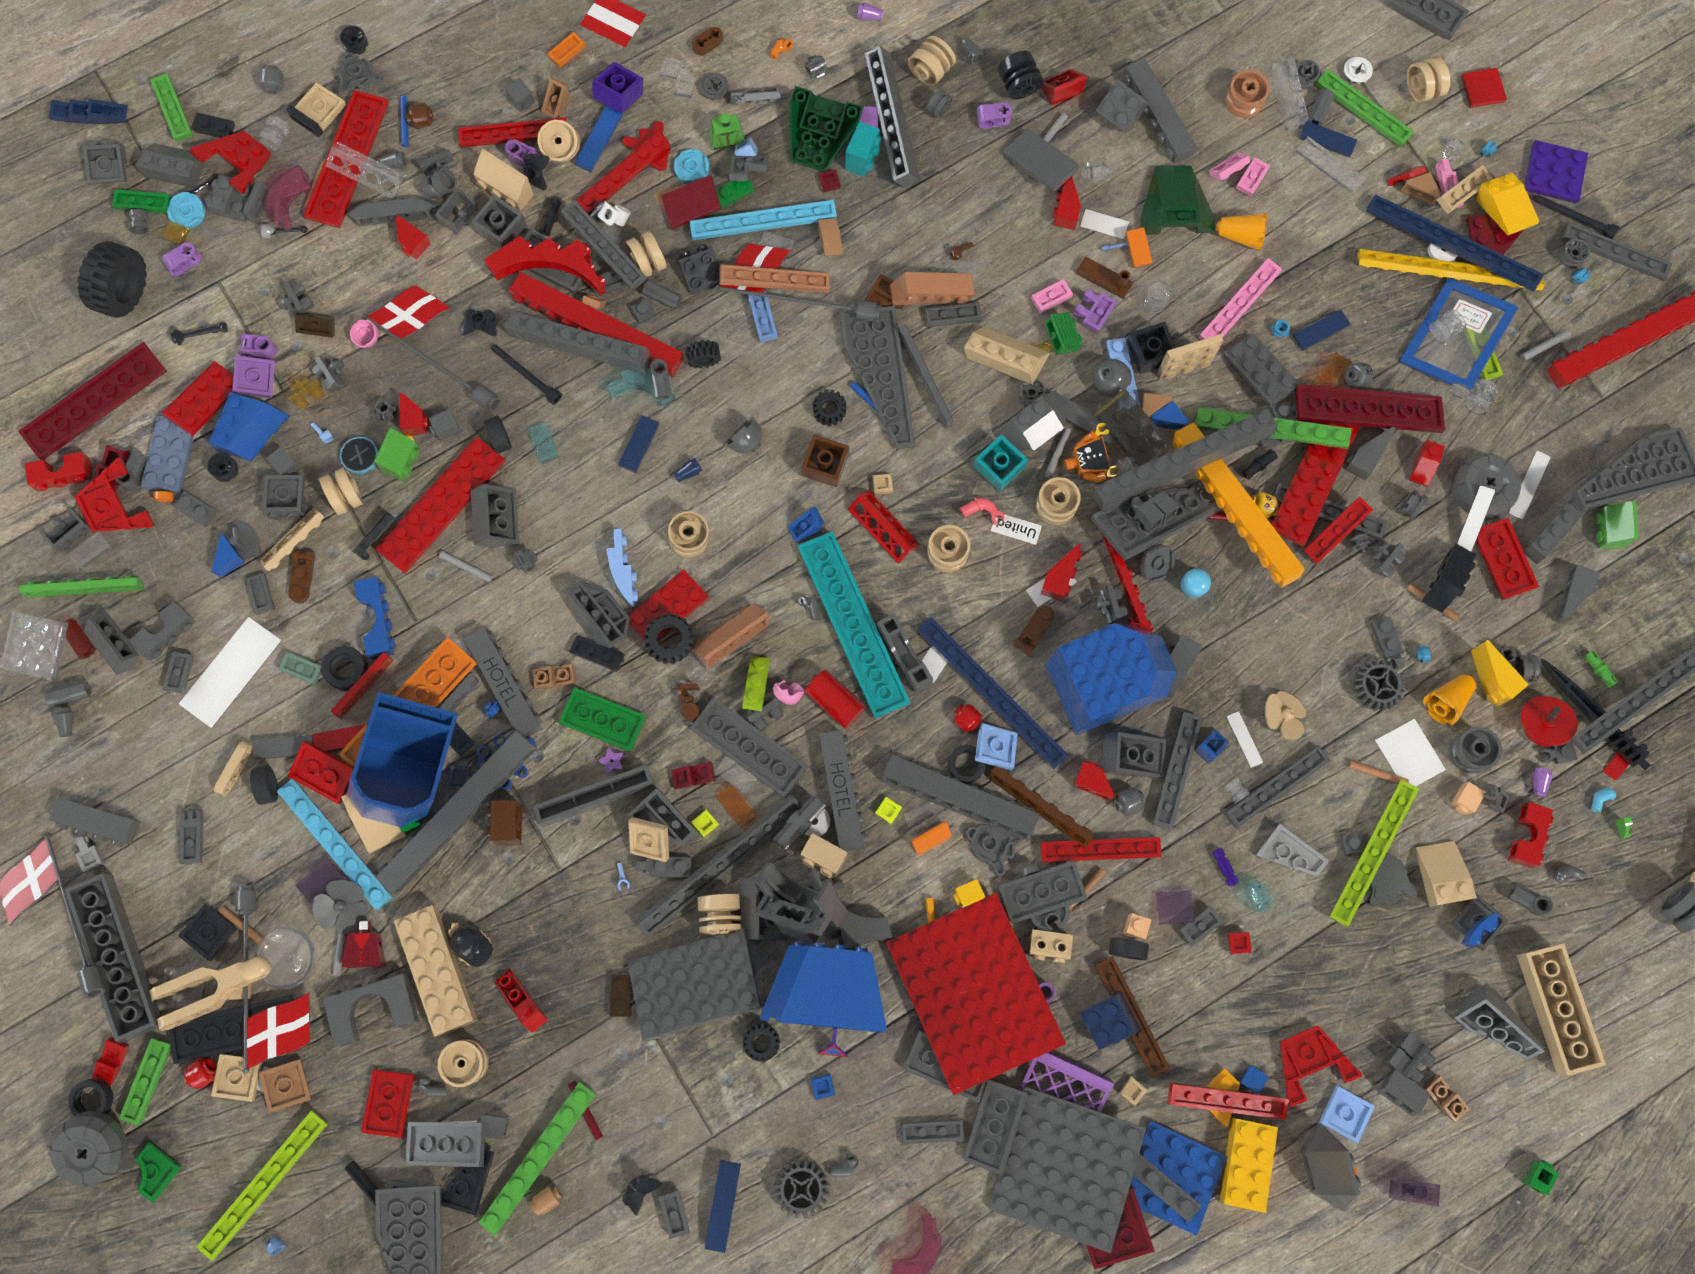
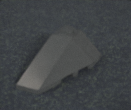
M1487 983L1471 992L1454 1015V1018L1468 1031L1474 1034L1477 1032L1487 1037L1488 1041L1492 1043L1495 1041L1505 1046L1506 1050L1528 1061L1545 1052V1048L1516 1013Z

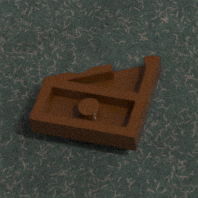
M880 274L864 301L876 302L877 305H882V307L892 306L890 284L894 281ZM905 305L894 306L895 309H903Z

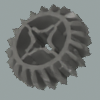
M1374 659L1372 663L1367 661L1365 666L1361 665L1359 671L1354 673L1357 678H1354L1352 682L1357 685L1352 687V690L1358 691L1355 697L1358 698L1360 696L1362 699L1359 704L1366 702V708L1369 709L1373 706V711H1377L1379 708L1381 711H1385L1387 708L1390 710L1394 708V705L1400 703L1399 699L1404 698L1402 692H1405L1407 689L1402 686L1406 683V680H1401L1404 673L1398 674L1399 667L1393 669L1392 662L1386 665L1385 659H1382L1380 662ZM1372 671L1382 672L1378 677L1368 675ZM1380 693L1384 695L1388 694L1390 695V698L1378 699L1377 696L1380 695Z
M796 1160L797 1167H793V1164L789 1162L788 1167L790 1170L787 1171L785 1167H782L781 1170L785 1175L777 1174L776 1177L781 1180V1183H774L775 1187H780V1190L774 1191V1195H781L776 1200V1203L784 1202V1205L781 1207L782 1211L786 1207L790 1208L787 1215L790 1216L794 1210L796 1211L795 1218H799L800 1212H803V1217L807 1218V1211L810 1210L811 1215L814 1216L815 1211L813 1208L816 1207L821 1211L822 1207L819 1205V1202L827 1203V1200L822 1198V1196H829L830 1192L823 1190V1188L829 1187L830 1184L822 1182V1180L827 1178V1175L824 1174L820 1177L819 1174L823 1169L820 1167L815 1171V1162L812 1163L811 1168L807 1167L808 1160L804 1161V1166H800V1160ZM805 1171L811 1175L805 1180H799L793 1173ZM787 1179L794 1187V1192L788 1199L784 1191ZM815 1179L819 1184V1194L816 1199L809 1191V1187ZM810 1181L807 1184V1188H805V1190H808L807 1195L801 1192L794 1197L797 1193L796 1190H798L796 1188L797 1184L802 1186ZM802 1197L811 1204L800 1207L792 1203Z

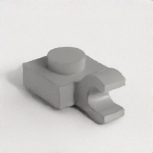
M82 835L75 839L80 849V852L75 854L83 873H87L105 864L98 847L95 845L91 846L88 836L84 837Z

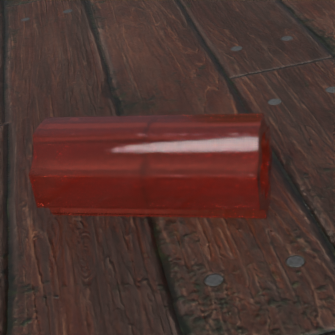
M72 618L60 624V631L79 658L86 659L95 653L96 649L76 620Z

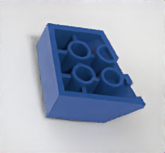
M230 392L209 444L218 452L227 453L228 455L252 462L264 448L266 441L272 434H276L279 430L278 427L283 421H287L290 416L267 403Z

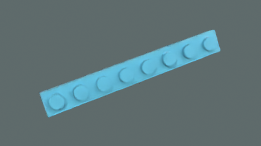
M834 200L691 220L690 227L694 241L817 223L818 220L837 219Z
M291 779L277 791L348 878L363 889L364 897L375 910L378 911L393 898L295 780Z

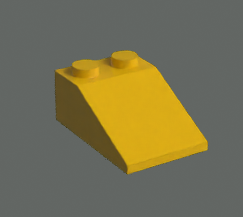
M1512 172L1481 184L1476 201L1507 235L1539 223L1523 183Z
M1489 640L1471 650L1483 692L1487 695L1486 697L1490 703L1498 707L1514 698L1529 685Z

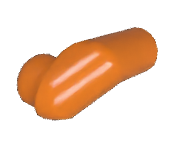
M789 38L776 41L769 57L776 60L781 52L788 51L793 47V41Z

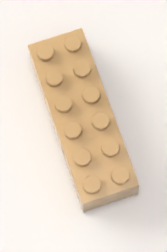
M431 905L394 920L433 1035L440 1037L478 1021L457 960L451 949L438 907Z
M1565 944L1552 945L1518 954L1517 958L1557 1075L1568 1076L1605 1066L1606 1063Z

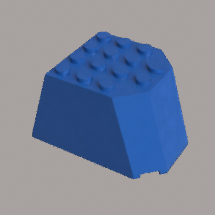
M1118 623L1111 624L1058 647L1045 664L1076 736L1167 698L1177 674L1176 667L1162 636L1137 626Z
M382 692L377 693L347 792L348 797L361 817L403 828L427 816L434 801L458 716L457 713Z
M794 942L793 945L788 946L760 1015V1020L769 1021V1017H773L780 1023L836 1027L880 1033L886 1032L887 1027L873 954L868 952V948L856 947L855 951L847 950V946L835 945L833 949L827 948V945L823 943H814L813 947L806 946V943Z

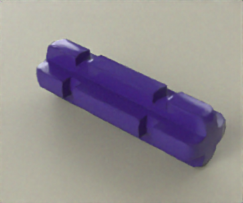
M1223 848L1214 850L1212 854L1215 860H1218L1217 864L1223 876H1226L1228 886L1238 884L1239 880L1233 874L1234 870L1228 858H1225L1224 855L1226 854Z

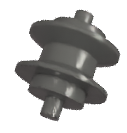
M1358 530L1354 531L1355 534L1349 540V542H1354L1355 544L1352 549L1362 550V553L1366 552L1365 548L1371 543V541H1366L1365 539L1368 533L1363 534V532L1359 533Z

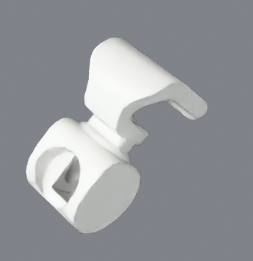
M605 201L597 216L610 226L613 223L624 226L631 212L621 205L615 204L613 207Z

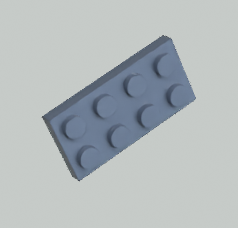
M157 416L141 488L181 494L194 436H190L163 416Z

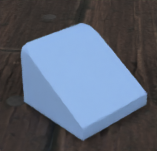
M751 137L735 145L736 156L757 155L758 149Z

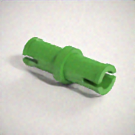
M1595 650L1584 656L1595 670L1594 674L1599 675L1607 688L1619 682L1609 670V665L1602 661Z

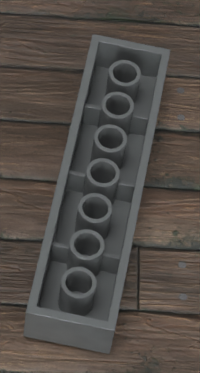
M102 873L64 889L89 965L99 968L105 987V992L100 997L115 1042H127L159 1028L157 1019L161 1017L156 1000L151 1001L149 990L152 987L113 875Z

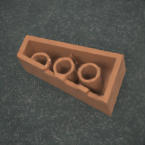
M904 272L890 284L892 306L949 302L966 303L975 295L972 274Z

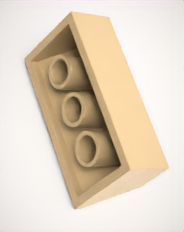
M986 327L972 332L964 346L967 359L1032 385L1050 355L1045 350Z

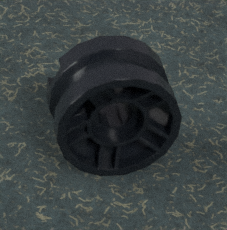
M355 25L348 26L342 30L340 40L345 51L358 55L363 54L368 46V40L364 31Z
M216 453L210 457L207 463L209 473L220 482H230L232 478L237 476L239 471L237 462L227 453Z

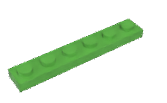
M1327 69L1315 84L1317 87L1333 91L1335 100L1401 148L1414 133L1412 129Z
M128 575L121 579L117 577H106L105 580L87 578L86 581L69 579L61 583L59 581H47L46 584L28 582L27 585H19V593L28 598L144 590V582L133 575Z

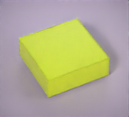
M885 797L875 814L892 824L902 807L888 797Z
M707 809L691 821L703 837H706L719 826Z

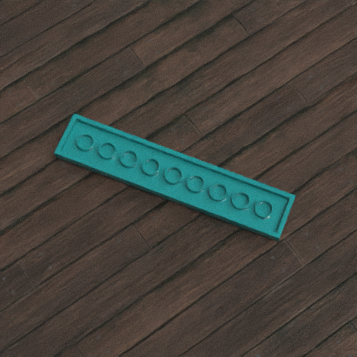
M833 531L798 545V550L874 719L910 705V700Z

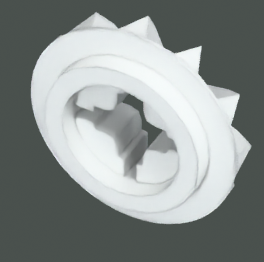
M1353 57L1346 62L1343 72L1346 74V78L1351 80V83L1357 82L1359 85L1361 82L1366 83L1372 76L1373 68L1365 58ZM1361 67L1360 72L1356 75L1355 71Z

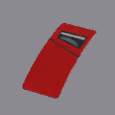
M1617 753L1604 768L1603 772L1616 781L1629 764Z

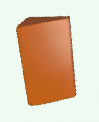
M947 822L940 823L911 841V845L917 855L923 854L952 836Z

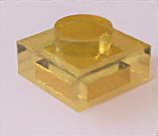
M171 221L162 237L180 246L190 230Z

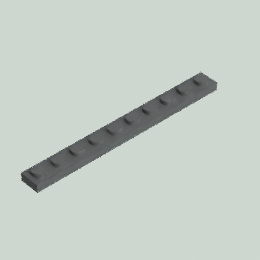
M1695 647L1572 737L1571 741L1584 755L1692 675L1695 672Z
M792 794L789 795L635 920L638 927L649 937L787 824L786 822L796 810L801 809V805Z

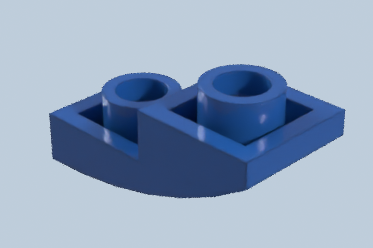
M1492 913L1481 918L1468 931L1461 944L1468 948L1479 945L1483 938L1481 933H1491L1497 928L1499 914Z

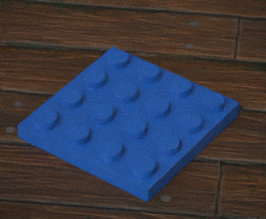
M1149 1121L1139 1153L1202 1206L1192 1219L1187 1222L1134 1176H1132L1129 1188L1134 1187L1141 1210L1197 1236L1227 1156Z

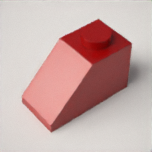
M398 215L396 217L398 242L402 248L401 251L407 257L412 256L417 260L431 243L426 234Z
M399 393L400 430L405 436L427 434V427L430 425L429 417L406 395Z
M1426 440L1419 448L1409 481L1428 487L1441 462L1445 446Z
M1092 761L1083 762L1073 787L1105 800H1112L1114 793L1103 769L1099 768V765Z

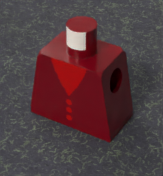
M371 921L358 922V933L347 935L341 967H385L382 937L379 933H371Z

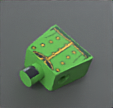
M722 114L720 117L711 120L709 137L712 150L732 147L745 140L743 128L737 114Z

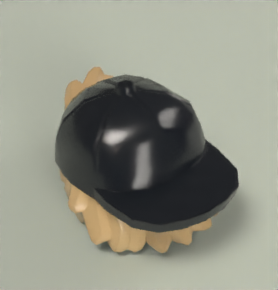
M458 922L452 923L451 929H448L450 946L459 957V961H464L467 966L472 965L473 967H480L485 964L493 952L491 939L482 930H478L473 926H460Z

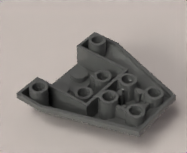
M1316 1125L1301 1150L1312 1194L1339 1211H1348L1361 1195L1359 1190L1361 1182L1353 1169V1166H1355L1354 1157L1325 1126Z

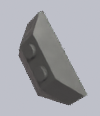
M1056 390L1042 395L1012 417L996 434V437L998 438L1002 434L1019 451H1035L1064 429L1067 404Z
M582 580L565 589L575 617L596 644L611 648L626 639L630 618L607 589L587 584Z

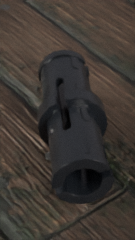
M551 198L547 211L543 214L544 220L539 230V233L545 235L546 232V236H550L552 227L557 222V213L561 206V202L558 199L554 202L555 199Z
M1269 449L1262 456L1253 459L1250 465L1241 470L1243 477L1249 480L1258 472L1264 471L1268 464L1278 458L1276 452Z

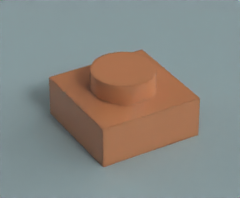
M591 294L583 296V303L597 310L605 307V299Z

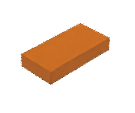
M572 32L550 50L547 55L561 68L586 47V43L575 32Z
M1144 227L1126 231L1125 235L1133 268L1152 264Z

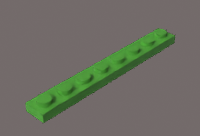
M1198 407L1195 424L1198 428L1219 431L1252 415ZM1274 418L1277 423L1274 435L1268 437L1348 449L1352 428Z
M582 1082L577 1084L478 1222L494 1236L498 1234L597 1094Z

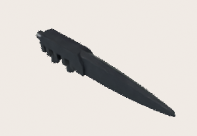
M1541 659V663L1591 723L1606 713L1597 702L1564 673L1545 659ZM1618 729L1604 739L1630 766L1639 764L1644 770L1651 766L1645 760L1650 754L1646 751L1648 746L1644 743L1636 746L1634 742L1637 739L1635 737L1629 739L1633 735L1631 729L1623 732Z

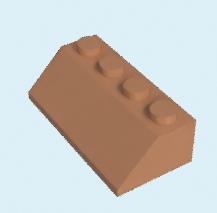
M756 603L751 606L750 604L746 605L736 617L733 615L725 621L723 626L720 628L717 626L709 632L710 635L705 639H698L692 647L694 655L703 667L708 670L769 626V614Z

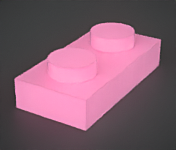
M1239 152L1210 169L1211 177L1219 180L1227 179L1230 174L1243 169L1246 164L1250 163L1249 156Z
M1254 157L1237 184L1236 189L1252 197L1269 170L1270 165Z
M1063 279L1035 293L1031 299L1039 312L1042 313L1070 299L1073 293Z

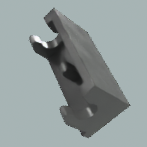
M1396 1069L1392 1071L1391 1075L1387 1074L1377 1092L1411 1116L1421 1113L1431 1095Z

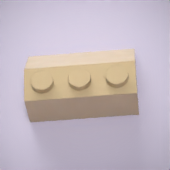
M482 149L473 174L476 185L482 190L487 189L492 196L496 195L513 208L521 211L533 196L528 178Z

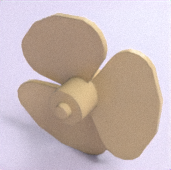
M1283 691L1269 695L1265 703V718L1269 728L1274 730L1282 724L1280 730L1286 739L1296 740L1300 738L1304 733V726L1301 721L1295 718L1301 719L1306 716V709L1301 702L1293 695Z

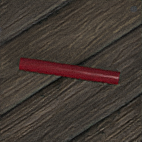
M576 1081L568 1084L571 1092L577 1086ZM588 1107L583 1116L595 1140H598L603 1135Z

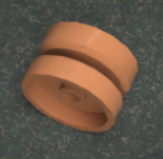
M1244 70L1237 73L1233 77L1225 96V104L1228 110L1234 116L1240 118L1256 116L1262 110L1270 92L1267 78L1254 70Z

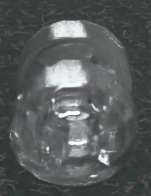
M1239 777L1223 787L1226 793H1231V800L1234 804L1251 793L1248 788L1241 786L1242 780Z

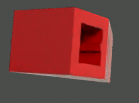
M1071 176L1062 185V191H1058L1056 202H1059V205L1054 207L1052 218H1055L1054 226L1075 230L1081 204L1073 177Z
M1080 543L1048 571L1040 593L1041 595L1062 601L1064 596H1069L1072 586L1068 584L1070 578L1074 579L1077 568H1074L1076 561L1080 562L1083 553L1080 550Z
M511 969L494 982L521 1024L531 1033L548 1021L540 1006Z

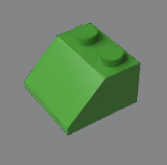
M389 428L374 462L384 475L405 482L406 478L411 475L414 460H417L419 457L420 448L415 441Z
M1636 501L1604 506L1596 512L1595 523L1598 529L1596 540L1599 548L1623 549L1639 538Z

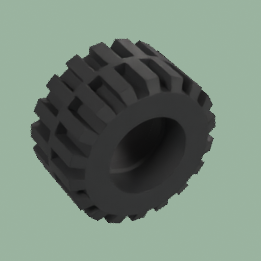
M667 613V615L661 614L659 617L653 618L652 622L647 625L644 634L645 646L649 655L655 658L657 662H663V664H675V662L683 661L693 647L694 635L691 625L686 622L685 618H681L677 614L671 615V613ZM667 628L675 629L681 636L679 646L671 650L660 647L657 641L658 634Z

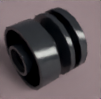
M1018 51L1009 55L999 64L997 69L1001 80L1005 83L1009 97L1014 100L1023 99L1034 94L1044 82L1030 51Z

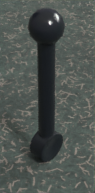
M214 174L212 176V179L202 184L195 190L188 192L190 194H196L206 186L210 185L214 179H218L219 174Z

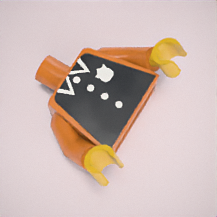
M1099 423L1096 430L1085 435L1075 445L1072 452L1073 458L1064 460L1066 471L1076 469L1079 478H1084L1096 484L1110 480L1111 477L1119 476V474L1114 475V472L1120 469L1116 466H1110L1103 437H1100V435L1109 434L1108 429L1103 432L1101 431L1102 427L1106 425L1105 423Z

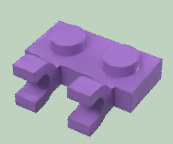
M1088 289L1082 301L1087 304H1093L1092 308L1089 311L1081 304H1078L1072 315L1080 319L1083 318L1082 324L1098 333L1117 301L1103 292L1098 296Z

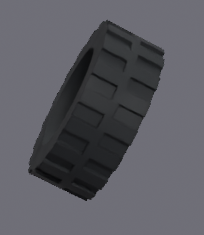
M347 646L336 647V649L330 650L325 655V659L322 661L321 672L326 682L341 691H349L367 671L368 663L365 660L366 658L354 648ZM343 659L351 660L354 664V672L346 678L339 677L335 670L337 663Z

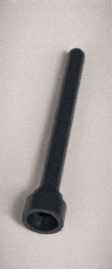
M1535 195L1533 197L1535 202L1602 231L1605 237L1610 239L1614 238L1619 229L1618 225L1613 223L1611 225L1603 224L1543 196Z
M491 346V350L540 389L545 394L548 402L555 405L560 401L562 393L559 390L546 386L499 346Z

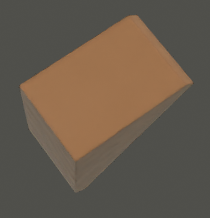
M550 78L541 112L552 118H559L571 100L568 86L554 78Z
M1431 172L1407 180L1400 191L1431 205H1435L1437 199L1441 196V192Z
M1144 393L1141 399L1139 425L1142 427L1146 424L1152 414L1171 403L1173 398L1166 395Z

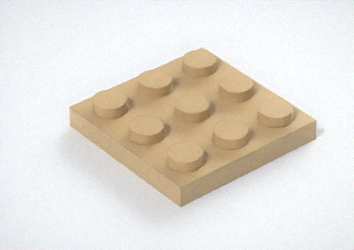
M1221 334L1168 350L1157 372L1159 379H1170L1178 373L1183 372L1186 374L1193 371L1194 368H1205L1211 365L1223 343Z

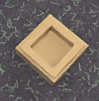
M891 473L872 475L874 495L893 493Z
M1130 1077L1118 1093L1133 1106H1136L1148 1090L1133 1077Z

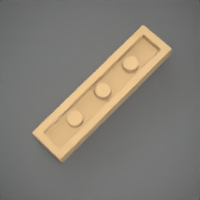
M1482 165L1443 194L1437 201L1445 212L1449 214L1478 192L1482 183L1493 180V177Z
M313 507L258 562L268 571L276 568L285 555L292 553L295 545L305 540L308 533L321 524L324 516Z

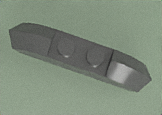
M410 196L409 199L398 198L392 201L380 200L374 202L373 200L355 206L346 215L359 227L396 223L398 215L406 221L432 219L435 216L439 204L429 198Z

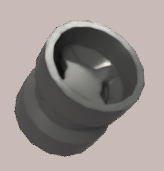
M141 209L130 210L128 212L129 220L131 221L129 223V231L134 234L148 233L149 228L146 223L148 213Z

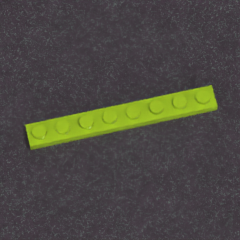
M1402 779L1400 780L1329 917L1330 919L1347 928L1349 927L1420 788Z
M311 1110L196 1248L211 1261L215 1260L329 1123L314 1110Z

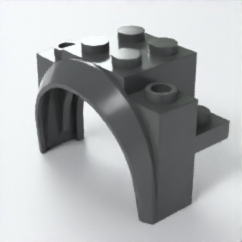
M769 862L765 863L754 881L764 894L754 911L756 915L772 920L783 934L812 944L816 943L819 936H822L828 925L838 928L848 912L840 901L837 890L827 879H825V884L819 892L794 881Z

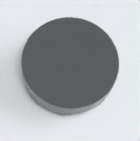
M1484 453L1468 458L1456 470L1452 479V492L1457 504L1469 514L1480 486L1495 490L1484 518L1491 519L1501 516L1515 505L1520 495L1521 481L1512 463L1492 453Z
M94 1111L76 1114L60 1125L49 1145V1156L56 1174L61 1179L63 1178L78 1187L94 1186L106 1181L121 1167L127 1154V1139L122 1127L112 1117Z

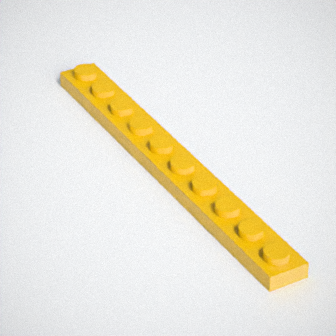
M1359 249L1358 252L1359 265L1364 267H1376L1383 270H1398L1404 273L1412 272L1419 275L1427 274L1440 278L1449 277L1456 280H1470L1476 283L1485 282L1492 285L1499 284L1512 288H1524L1479 265ZM1543 278L1537 286L1536 290L1543 289L1545 285Z

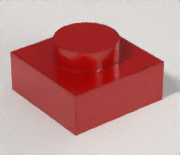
M1249 932L1228 934L1230 954L1252 953Z

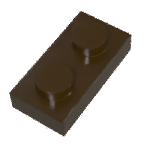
M303 313L295 314L296 333L331 338L335 336L333 317Z
M611 975L609 1016L631 1017L632 983L630 975Z

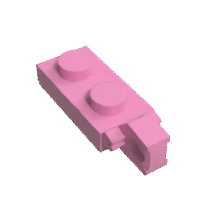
M1442 159L1436 163V174L1441 194L1443 195L1458 184L1456 172L1451 170L1448 159Z

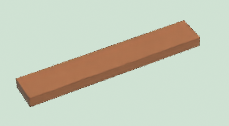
M722 264L719 267L721 285L829 293L830 291L829 273Z

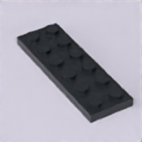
M293 995L248 1005V1018L268 1008L293 1001ZM244 1006L202 1015L169 1029L173 1064L198 1060L199 1058L244 1049Z

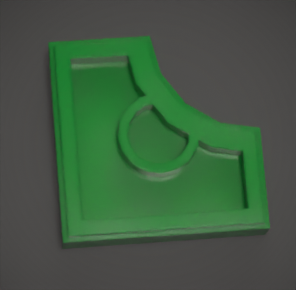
M148 1142L135 1158L142 1173L137 1191L152 1203L156 1202L181 1170L182 1166L154 1143Z

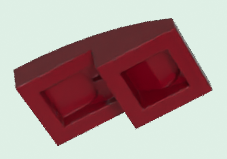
M710 761L671 770L675 790L716 781L713 763Z

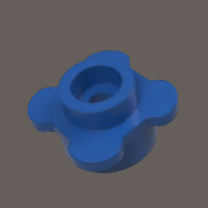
M498 700L495 703L490 701L485 707V717L489 716L492 719L499 711L501 706L497 703Z

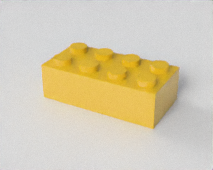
M1231 1118L1226 1150L1227 1159L1224 1164L1219 1197L1220 1203L1266 1213L1278 1127Z

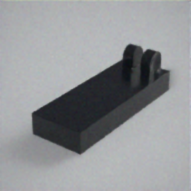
M387 512L352 552L362 560H368L367 548L395 517Z
M580 635L576 636L569 651L572 655L615 672L621 669L620 665L624 662L625 656L620 651L596 644L595 641Z

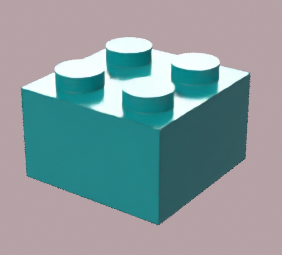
M859 121L846 150V171L862 177H866L868 171H872L874 166L873 159L875 156L878 157L881 146H879L881 142L879 128Z
M1001 434L975 458L973 467L1001 492L1026 468L1028 459Z

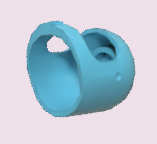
M1199 568L1192 569L1182 577L1180 582L1181 590L1187 597L1193 599L1200 598L1210 589L1211 578L1205 570Z

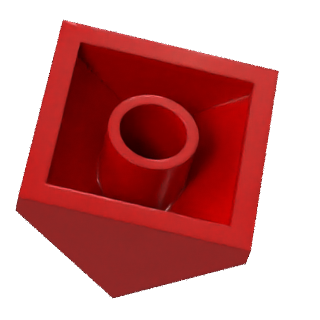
M1068 69L1044 80L1041 88L1051 106L1083 93L1087 78L1085 74Z

